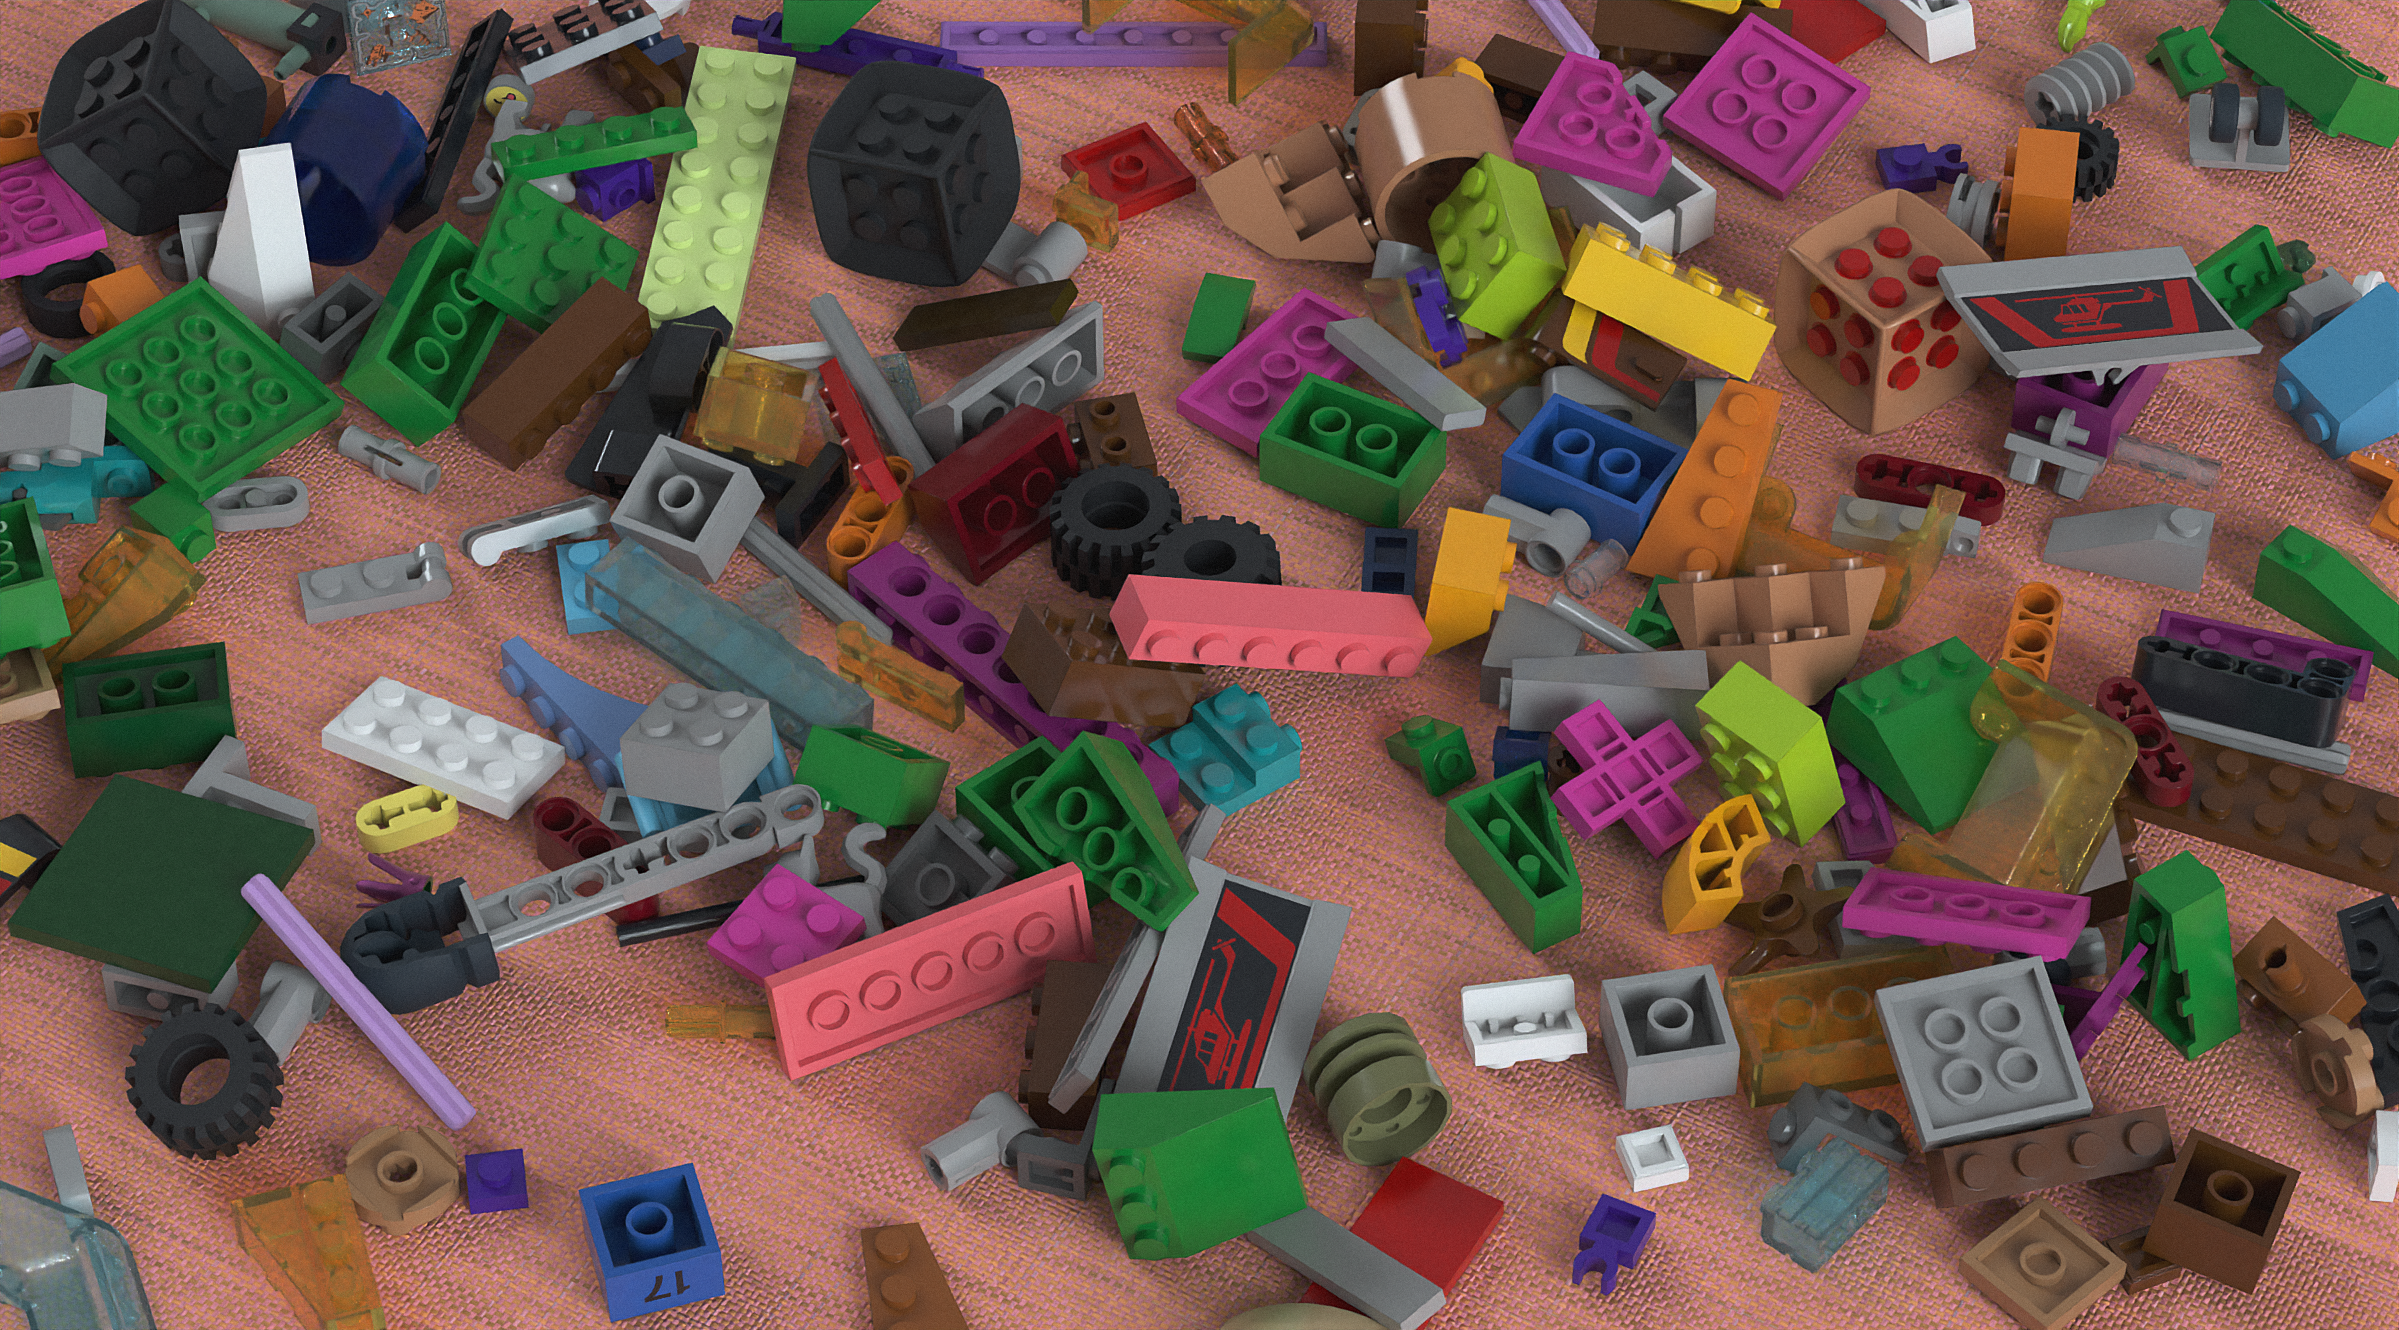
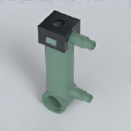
M181 0L196 10L213 26L285 53L286 55L274 69V76L278 80H286L298 69L321 77L347 50L342 13L315 2L306 10L282 0Z

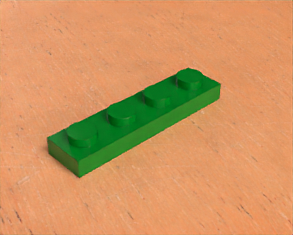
M683 106L675 108L659 107L652 112L629 117L612 116L603 122L582 126L565 125L551 132L530 136L524 134L514 135L507 140L491 143L492 161L503 182L512 173L525 181L698 148L697 130Z

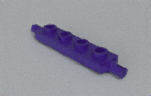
M774 12L762 21L736 15L732 23L733 35L758 39V53L796 57V64L828 72L854 76L861 68L871 62L902 61L955 70L984 78L983 68L957 63V51L850 28L832 45H820V51L800 52L792 50L791 43H782V13Z

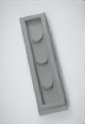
M1369 316L1327 322L1324 336L1327 342L1440 431L1469 428L1484 424L1487 410L1485 406Z
M1309 1205L1305 1209L1246 1233L1249 1241L1389 1330H1415L1447 1304L1442 1288Z

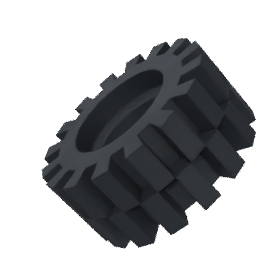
M2062 114L2061 122H2058L2053 116L2046 120V126L2039 123L2035 128L2080 133L2077 158L2083 160H2077L2073 203L2076 202V196H2081L2083 202L2092 201L2093 193L2100 198L2106 194V188L2111 189L2114 185L2120 150L2119 140L2114 138V131L2110 127L2102 130L2103 122L2097 119L2092 124L2087 123L2088 116L2079 114V120L2073 121L2071 120V114Z

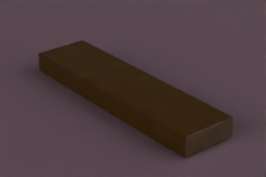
M1071 278L917 305L913 307L894 335L893 340L901 352L1058 326L1076 299L1079 291Z

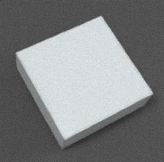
M1671 1124L1616 1136L1615 1150L1633 1193L1688 1180L1689 1166Z

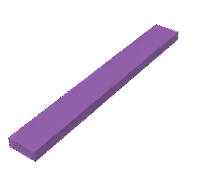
M943 21L941 22L940 47L957 51V63L968 66L1327 67V22Z

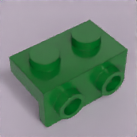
M2258 224L2249 228L2194 267L2197 272L2196 277L2237 327L2245 331L2252 327L2253 321L2269 309L2285 304L2288 294L2305 284L2301 273L2285 270L2269 228Z

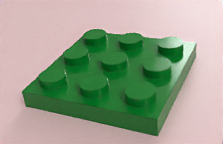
M512 173L503 183L462 286L542 335L601 277H604L625 292L640 252Z

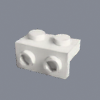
M1569 974L1472 985L1461 989L1463 1039L1475 1066L1484 1065L1492 1069H1502L1514 1065L1516 1061L1541 1059L1547 1062H1559L1570 1058L1573 1054L1588 1053L1587 1032L1575 1009L1574 981Z

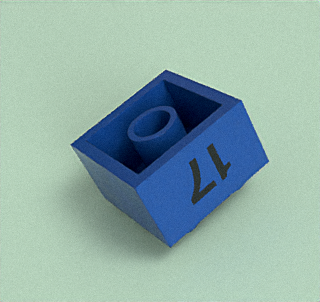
M693 1163L578 1190L584 1235L610 1322L725 1295L721 1251Z

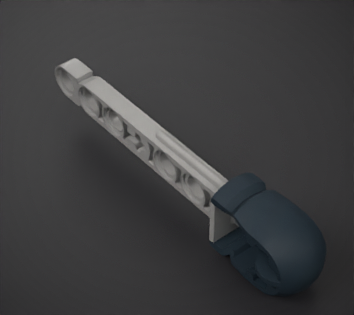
M795 784L759 796L760 802H742L731 806L726 813L715 812L476 900L473 899L468 884L462 877L440 884L435 895L423 890L380 905L364 913L347 930L340 946V958L350 968L354 976L367 987L390 1014L401 1015L424 1009L461 995L467 983L480 988L499 981L500 971L495 953L757 858L767 853L776 843L779 849L803 841L805 835H816L823 827L825 820L820 795L814 788L808 785ZM794 805H807L813 809L803 819L791 820L784 817L786 810ZM750 823L760 827V831L748 839H738L731 835L734 829L742 824ZM697 842L708 846V850L696 858H685L679 854L681 849L690 843ZM669 854L671 864L666 866L662 856ZM644 865L647 872L639 874L635 868ZM587 881H598L603 884L602 889L593 896L582 897L574 893L580 884ZM544 900L550 903L548 910L541 915L527 916L521 913L523 907L531 901ZM459 930L463 941L445 947L441 937Z

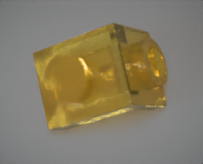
M1077 170L1066 185L1062 184L1055 193L1052 210L1056 213V222L1069 224L1076 229L1084 238L1087 246L1110 253L1119 242L1118 204L1090 195L1088 173Z

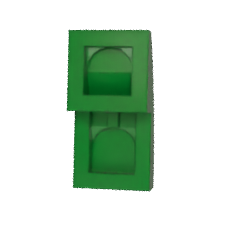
M1211 273L1205 274L1194 303L1183 342V359L1216 364L1238 345L1241 331L1246 330L1256 288L1255 280Z

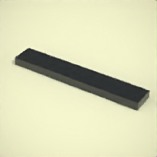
M502 8L500 10L497 9L474 25L468 32L394 217L393 224L406 234L438 213L514 20Z

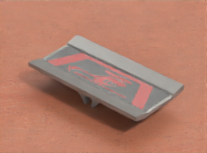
M2182 246L1939 267L1936 274L1947 300L1997 364L2003 368L2007 375H2013L2016 378L2089 371L2094 382L2100 386L2104 383L2106 372L2114 368L2108 374V377L2113 384H2117L2141 365L2260 354L2264 346L2247 331L2239 329L2196 277L2197 272Z
M1191 855L1188 869L1199 894L1167 928L1113 1094L1274 1087L1284 1122L1286 1123L1353 907L1317 899L1310 900L1227 873L1225 869Z

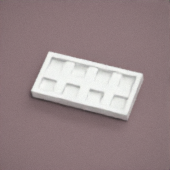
M380 676L322 730V748L416 785L424 784L444 792V796H446V793L455 796L457 801L506 820L565 764V746L383 676Z

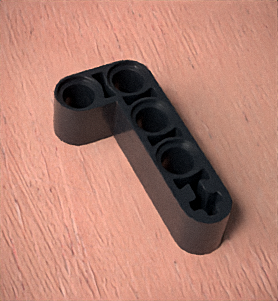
M2146 636L2138 641L2131 679L2136 680L2144 687L2157 707L2307 747L2326 748L2335 743L2345 723L2356 671L2352 666L2336 659L2315 658L2311 659L2304 671L2300 673L2167 637Z

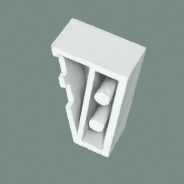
M1857 0L1886 20V28L1929 63L1976 49L1972 7L1968 0Z

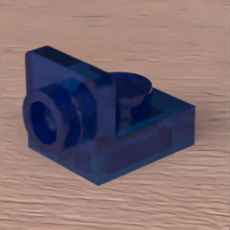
M1497 726L1492 754L1494 779H1499L1540 760L1544 770V782H1546L1549 775L1547 763L1551 749L1552 732L1509 730L1508 726Z

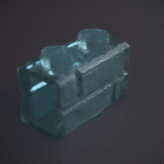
M1838 1136L1833 1138L1820 1152L1816 1149H1810L1798 1163L1795 1176L1785 1186L1776 1183L1765 1194L1760 1204V1212L1762 1213L1760 1236L1763 1242L1783 1255L1789 1254L1792 1261L1809 1272H1817L1886 1203L1890 1176L1887 1167L1866 1154L1864 1156L1860 1155L1859 1149Z

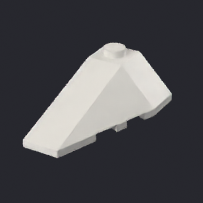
M291 143L239 150L227 193L228 204L223 223H219L216 235L217 245L214 257L210 258L207 269L209 284L273 340L280 339L283 325L315 300Z

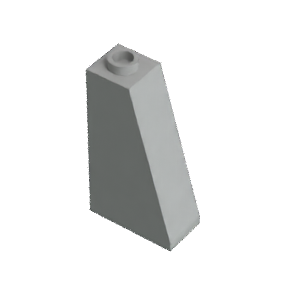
M1706 650L1512 659L1511 678L1501 677L1499 710H1509V730L1554 732L1562 721L1600 699L1630 737H1641L1671 718L1688 740L1704 741L1700 734L1702 726L1695 705L1710 691Z

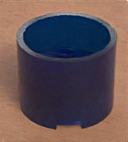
M324 74L308 80L300 87L259 147L291 143L309 261L325 266L341 267L357 264L373 252L425 174V151L429 145L426 135L415 116L391 93L384 90L380 96L367 88L351 83L349 75Z

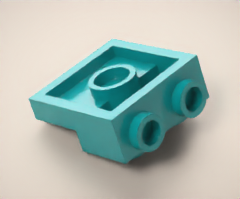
M1237 683L1192 706V722L1148 744V749L1154 754L1168 759L1173 764L1179 775L1180 793L1199 812L1206 805L1209 806L1212 803L1226 813L1225 817L1300 778L1302 742L1298 733L1289 724L1279 727L1270 718V709L1263 696L1257 691L1247 694Z

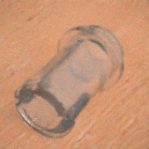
M1608 539L1603 541L1584 560H1575L1570 563L1564 576V584L1570 594L1578 599L1595 598L1599 595L1603 584L1619 570L1624 569L1629 563V557L1625 548L1619 542Z

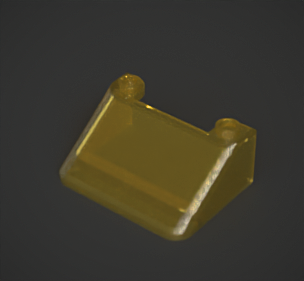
M1999 659L1981 684L1970 706V719L1977 733L1981 737L1999 744L1949 840L1945 845L1930 836L1906 832L1892 850L1884 866L1897 871L2066 894L2136 760L2138 753L2137 741L2133 733L2123 724L2008 661Z

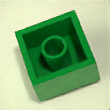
M813 724L792 785L802 784L814 788L820 795L822 809L838 812L839 808L842 807L857 813L854 821L858 824L877 823L884 827L885 831L887 826L907 831L909 825L923 824L935 810L951 762L858 724Z

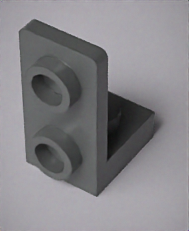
M1104 1078L1079 1145L1066 1143L1054 1137L1043 1138L1023 1133L1017 1149L1019 1187L1081 1201L1086 1200L1093 1179L1102 1180L1092 1151L1101 1094H1113L1116 1080Z

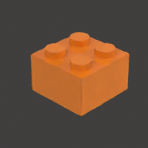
M2019 126L2017 147L2007 146L2003 176H2011L2013 180L2003 179L1999 213L2009 215L2008 217H1998L1995 246L2005 247L2003 261L2066 256L2080 133Z

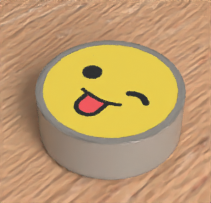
M511 74L499 75L493 78L487 87L483 100L487 112L496 119L506 99L528 102L530 109L527 116L521 117L520 121L523 122L531 113L535 102V93L531 85L527 86L520 77Z

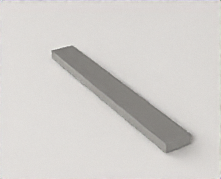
M1212 803L1209 806L1206 805L1177 840L1187 866L1189 865L1191 855L1202 860L1205 859L1226 816V813ZM1138 918L1048 1096V1103L1063 1114L1071 1108L1095 1081L1162 946L1167 928L1163 932L1157 931Z

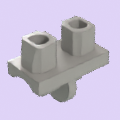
M2066 407L2061 410L2057 420L2042 415L2039 416L2035 430L2050 434V439L2019 429L2016 433L2008 432L2004 448L2011 450L2007 471L2008 478L2032 485L2037 484L2043 463L2047 461L2060 466L2053 491L2076 500L2084 497L2093 476L2103 473L2107 458L2067 445L2068 441H2072L2085 446L2090 431L2074 426L2076 412Z

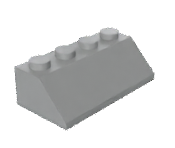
M1096 300L1068 310L1058 326L1032 330L1028 336L1008 350L998 353L992 361L969 377L961 379L942 396L921 407L912 416L913 427L934 462L937 464L1021 403L1056 414L1103 381V305Z

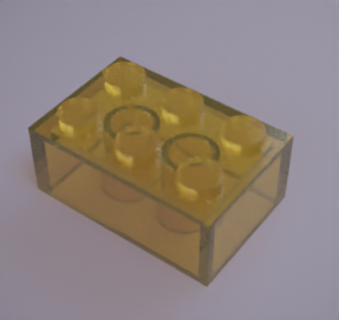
M720 346L707 378L693 435L702 437V443L715 450L732 452L735 446L754 451L753 457L767 464L782 466L785 460L795 463L820 373Z

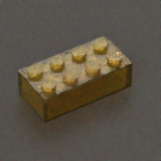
M1945 944L1939 946H1919L1724 978L1723 998L1740 1048L1738 1074L1750 1108L1789 1102L1804 1082L1825 1091L1827 1089H1834L1841 1093L1900 1084L1873 1001L1875 991L1955 974Z

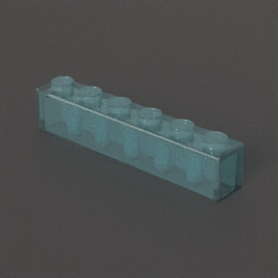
M627 536L585 572L586 608L707 689L720 692L736 691L749 697L768 700L770 718L773 720L778 736L801 752L804 751L813 724H858L873 730L874 699L861 686L849 683L832 672L819 658L811 655L808 656L787 642L778 631L761 625L746 615L737 604L725 601L704 587L702 582L695 576L684 574L666 562L654 549L645 548Z

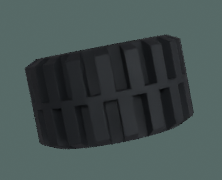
M1110 463L1098 464V469L1091 470L1088 467L1078 471L1077 478L1068 477L1061 483L1062 490H1056L1052 497V506H1050V536L1053 567H1057V575L1062 581H1070V588L1079 593L1085 590L1089 591V597L1101 599L1102 596H1109L1111 601H1116L1128 575H1142L1141 562L1143 554L1150 551L1149 543L1156 535L1167 536V527L1179 521L1182 523L1179 495L1175 488H1169V481L1162 475L1153 477V470L1146 467L1134 469L1132 464L1121 463L1120 466H1110ZM1117 527L1122 528L1123 530H1108L1103 528Z
M207 1002L203 1011L195 1003L182 1005L183 1014L176 1016L169 1010L160 1015L163 1024L156 1029L149 1024L141 1033L147 1039L143 1046L133 1045L129 1056L136 1062V1065L126 1067L125 1080L132 1086V1088L126 1091L129 1102L137 1109L135 1111L136 1115L168 1148H174L180 1155L191 1159L196 1152L203 1160H216L217 1151L219 1150L227 1157L239 1154L237 1145L243 1141L251 1147L260 1140L255 1132L261 1125L269 1129L275 1121V1118L270 1113L271 1107L281 1108L283 1095L276 1088V1086L284 1084L283 1072L276 1065L279 1059L275 1051L253 1025L233 1009L229 1008L225 1012L219 1004ZM212 1059L230 1060V1071L227 1081L214 1097L200 1104H181L180 1094L182 1085L188 1074L195 1067Z

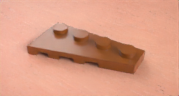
M919 1222L860 1229L873 1330H969Z

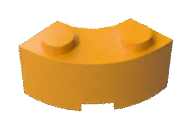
M1752 793L1729 799L1713 809L1694 830L1670 862L1662 889V908L1669 935L1717 928L1744 896L1740 875L1745 874L1771 842Z

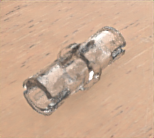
M2121 432L2120 437H2118L2112 457V464L2156 476L2155 480L2166 484L2168 480L2209 493L2214 492L2222 469V461L2180 450L2179 445L2168 441L2163 445L2125 432Z

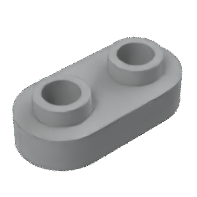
M290 476L238 480L203 502V506L210 511L213 528L224 532L290 527L301 522L310 511L306 485L301 480Z

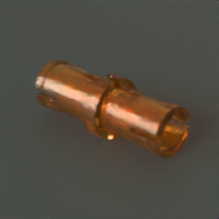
M1190 103V108L1194 111L1195 115L1188 108L1187 104L1182 105L1176 111L1173 118L1174 124L1191 143V153L1198 161H1204L1213 173L1240 160L1227 143L1229 141L1227 134L1221 127L1211 123L1198 103Z

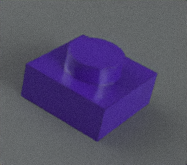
M523 1148L465 1155L471 1215L529 1208Z

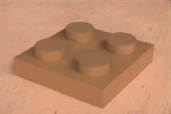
M2039 1195L1961 1256L1958 1273L2029 1330H2060L2122 1281L2127 1264Z

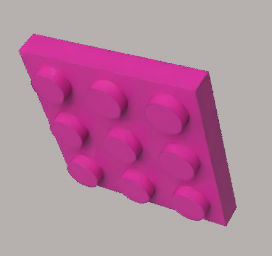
M1750 12L1663 115V126L1783 202L1868 101L1871 87Z

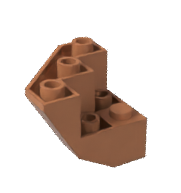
M1326 119L1318 121L1268 149L1253 152L1201 180L1224 225L1275 258L1369 263L1375 260L1378 242L1383 240L1374 220L1368 217L1362 199L1367 197L1366 191L1355 171H1351L1344 153L1350 151L1349 145L1337 125L1329 127Z
M1862 557L1831 559V569L1787 573L1786 563L1754 566L1755 576L1711 579V570L1679 572L1678 583L1658 585L1659 597L1684 649L1706 650L1709 688L1712 689L1740 660L1799 702L1808 706L1818 703L1855 667L1886 573L1885 566L1863 567Z

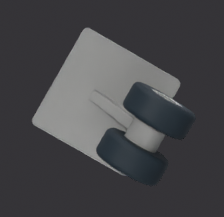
M2216 83L2213 86L2212 95L2191 94L2189 99V164L2191 166L2287 172L2290 165L2289 107L2285 105L2284 89L2276 86H2261L2258 90L2257 98L2241 97L2237 84Z

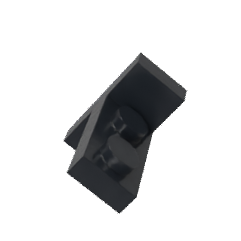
M717 434L707 447L709 453L749 467L765 496L762 503L775 509L778 534L797 550L850 485L848 456L843 446L828 441L808 468L721 434Z

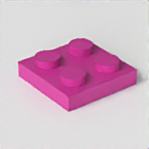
M777 863L706 944L711 956L765 989L764 977L852 945L867 927L862 915Z

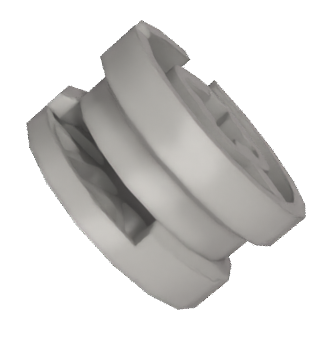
M1960 173L1952 191L1946 217L1985 250L1994 227L1995 212H1998L2001 183L1989 179L1985 183L1975 182L1973 176Z

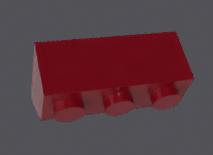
M1021 403L907 486L923 529L971 584L978 586L1050 533L1052 497L1056 490H1062L1061 483L1068 477H1078L1080 468L1062 417Z

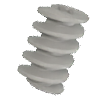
M2105 42L2091 44L2087 49L2075 53L2071 58L2062 60L2058 65L2050 67L2042 74L2032 77L2025 86V107L2036 125L2042 123L2046 126V120L2053 116L2058 122H2061L2062 114H2071V120L2073 121L2079 120V114L2089 117L2091 112L2100 111L2106 104L2116 102L2120 96L2132 93L2135 88L2133 69L2127 58L2111 44Z

